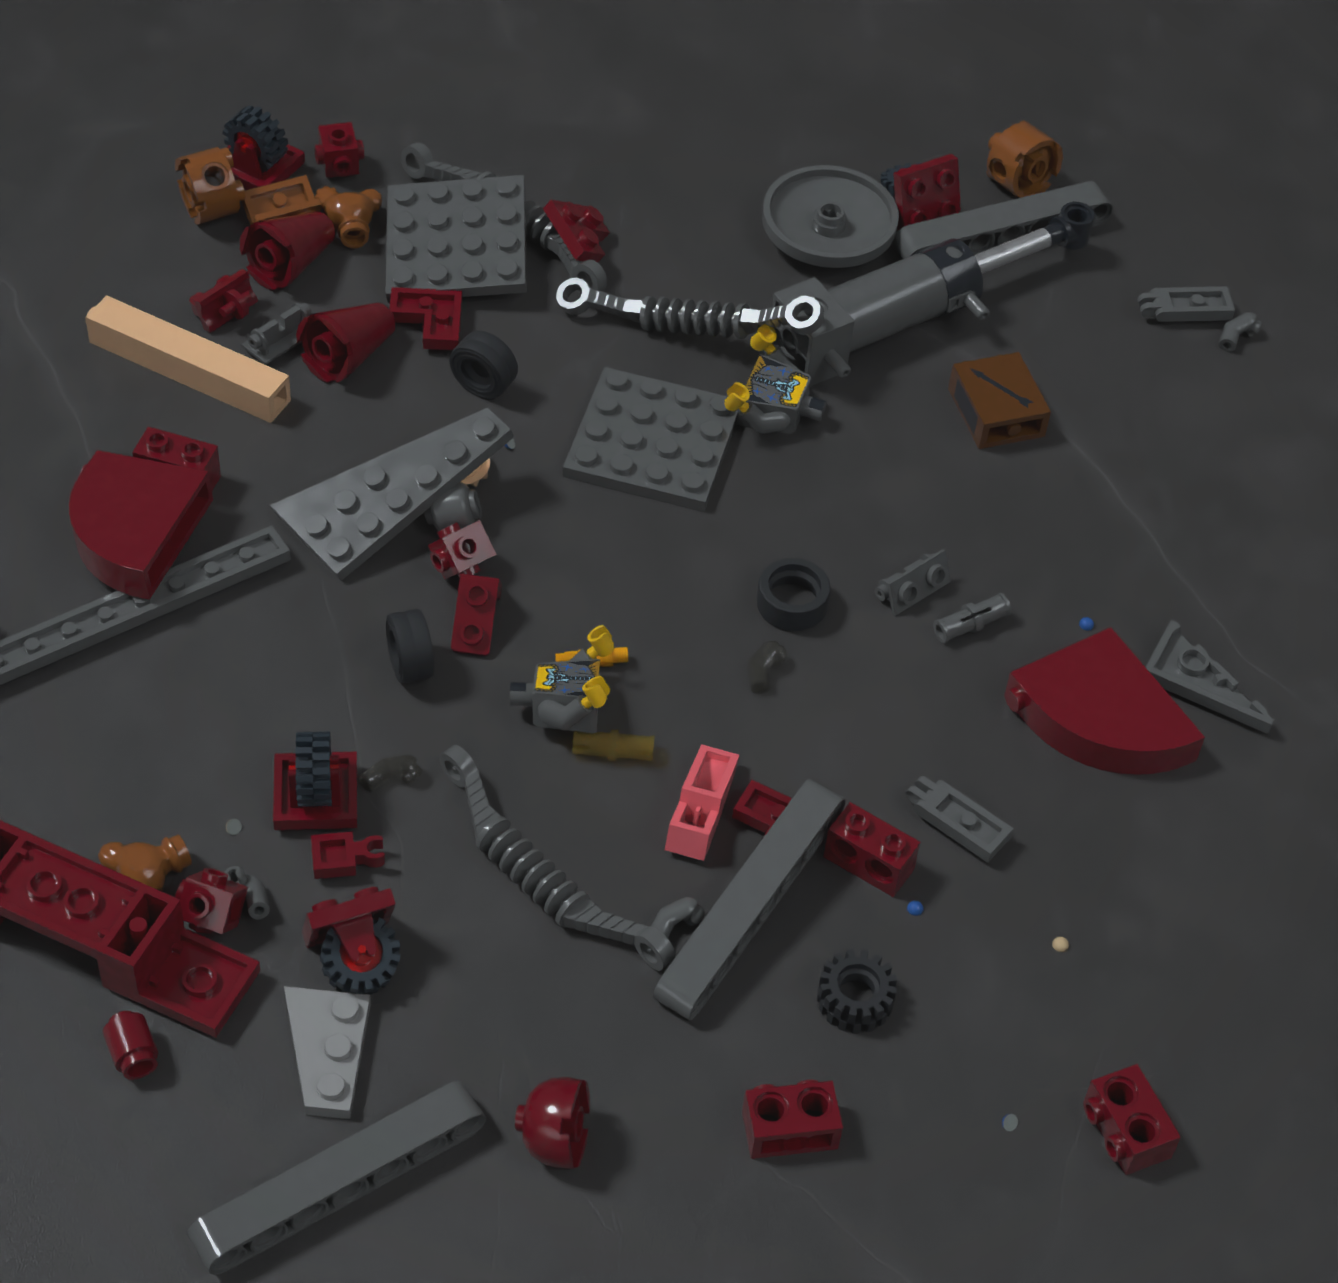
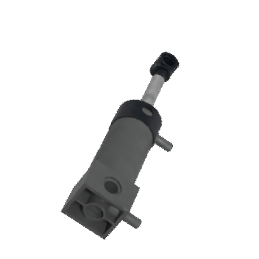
M1069 202L1063 205L1060 215L1051 219L1048 226L976 255L960 239L951 238L918 251L908 258L827 290L816 277L775 292L773 293V308L789 304L800 296L813 297L818 301L823 310L824 321L817 331L807 335L796 333L789 324L775 327L777 338L772 344L774 346L778 345L799 370L810 375L812 378L811 386L837 375L841 378L846 377L851 371V367L848 365L850 352L965 307H968L979 320L986 319L989 316L990 310L980 301L983 293L982 274L1056 244L1070 250L1084 248L1089 241L1095 217L1094 211L1085 203ZM805 309L801 311L796 321L803 322L808 320L812 316L813 310Z

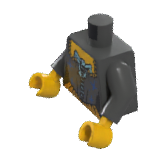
M766 324L759 327L757 333L750 340L752 348L757 351L764 350L766 352L765 355H759L746 386L736 382L727 389L728 397L725 399L724 404L729 411L738 410L736 425L754 428L760 434L774 432L792 434L795 432L802 416L821 422L827 401L809 396L812 378L809 374L799 370L778 345L774 346L772 344L777 338V333L773 327Z
M599 625L591 630L587 639L592 646L589 649L583 647L569 661L537 664L534 683L511 682L510 706H533V724L537 727L597 733L599 708L605 704L610 688L604 678L600 676V659L596 657L598 655L601 657L608 656L613 652L614 642L608 629L604 625Z

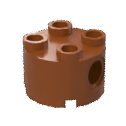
M1023 120L1013 124L1002 133H995L990 138L988 143L990 152L986 173L990 179L1019 198L1045 192L1051 185L1047 182L1053 174L1057 177L1063 161L1062 147L1051 137Z
M227 147L207 149L179 157L175 161V171H182L183 173L182 179L177 180L183 202L190 217H197L194 222L197 225L239 213L240 201L246 199L241 181L234 179L231 170L234 167L233 158Z

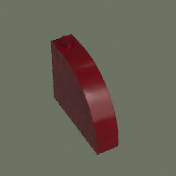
M97 450L88 464L82 467L69 500V515L77 550L87 569L104 584L117 591L150 600L213 501L208 471Z
M1111 627L1010 672L1004 697L1009 708L1017 712L1030 729L1046 744L1072 760L1103 771L1132 775L1167 772L1197 761L1205 736Z

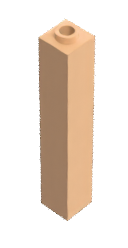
M106 295L96 306L89 310L85 317L89 343L264 421L272 423L291 401L289 375Z

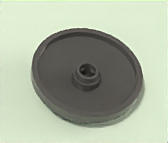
M833 165L807 166L784 174L769 187L764 198L762 222L765 232L780 250L799 261L828 268L857 266L882 255L895 238L899 218L896 202L883 185L864 173Z

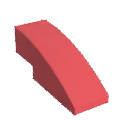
M701 744L683 784L680 801L669 824L665 844L666 851L702 861L705 860L733 781L740 757L739 754Z

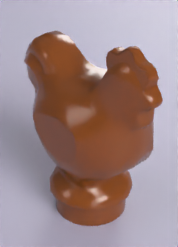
M328 186L318 189L315 199L320 198L321 208L324 209L325 215L333 222L334 229L338 230V236L343 245L349 248H359L365 245L369 239L370 228L368 224L372 219L374 211L379 210L382 206L381 193L375 189H366L360 193H337L336 188Z
M179 834L170 838L164 837L161 840L160 846L144 842H134L123 845L121 842H109L104 844L98 853L101 865L159 891L163 890L165 877L170 871L181 873L183 868L192 865L189 851Z

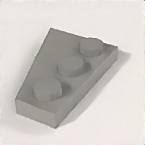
M284 986L306 1115L350 1119L371 1005L370 995Z

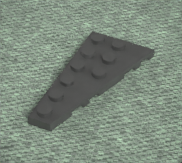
M487 407L270 506L274 513L342 581L429 509L440 496L459 484L513 439L514 435L512 430Z

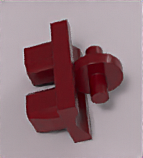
M241 269L231 276L224 275L216 281V285L205 293L198 292L190 297L189 302L193 313L200 317L205 331L211 333L234 317L241 320L249 315V307L257 303L258 299L250 286L248 271Z

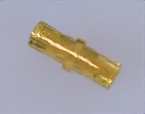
M611 729V732L597 731V733L574 731L572 754L606 756L608 761H616V757L652 761L655 735L621 734L619 729Z

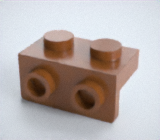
M307 175L246 190V199L242 200L250 225L258 221L320 212L322 207L320 198L315 199Z

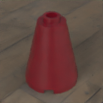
M322 212L258 221L244 229L240 237L241 256L246 254L250 265L246 266L249 274L267 289L275 290L289 286L333 242L335 238L334 225L331 219Z
M378 302L313 313L303 318L297 329V343L302 341L305 353L301 354L303 362L320 380L324 382L331 380L336 381V383L341 382L350 376L393 334L395 330V317L388 307Z

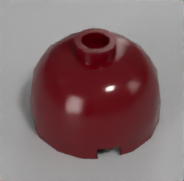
M571 1077L548 1079L541 1082L529 1093L526 1105H518L515 1115L516 1132L523 1133L525 1148L539 1162L561 1169H574L580 1166L588 1137V1129L583 1128L584 1113L590 1114V1093L587 1081Z

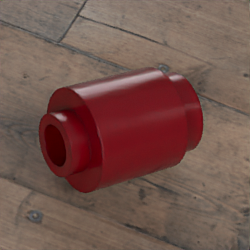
M122 1011L113 1015L104 1026L102 1033L116 1070L123 1073V1076L129 1080L140 1079L151 1074L158 1066L157 1057L159 1052L145 1016L132 1011Z

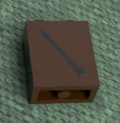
M1019 352L953 364L948 390L978 449L1045 437L1051 411Z

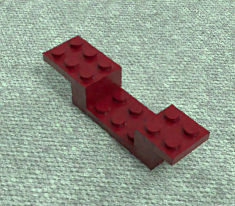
M0 820V924L5 918H8L96 958L103 987L216 1038L261 971L260 961L184 927L180 899Z

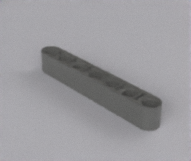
M1087 181L907 225L897 231L893 245L902 259H905L918 251L954 238L960 239L976 255L1048 226L1051 219L1060 215L1063 205L1069 202H1082L1093 209L1095 217L1092 227L1107 221L1112 215L1114 207L1096 182Z
M812 779L804 782L664 972L653 993L655 1000L689 1021L698 1015L828 835V829L845 807L846 798Z
M450 1082L203 1215L190 1226L187 1236L210 1274L224 1273L470 1138L483 1127L486 1122V1116L463 1082Z

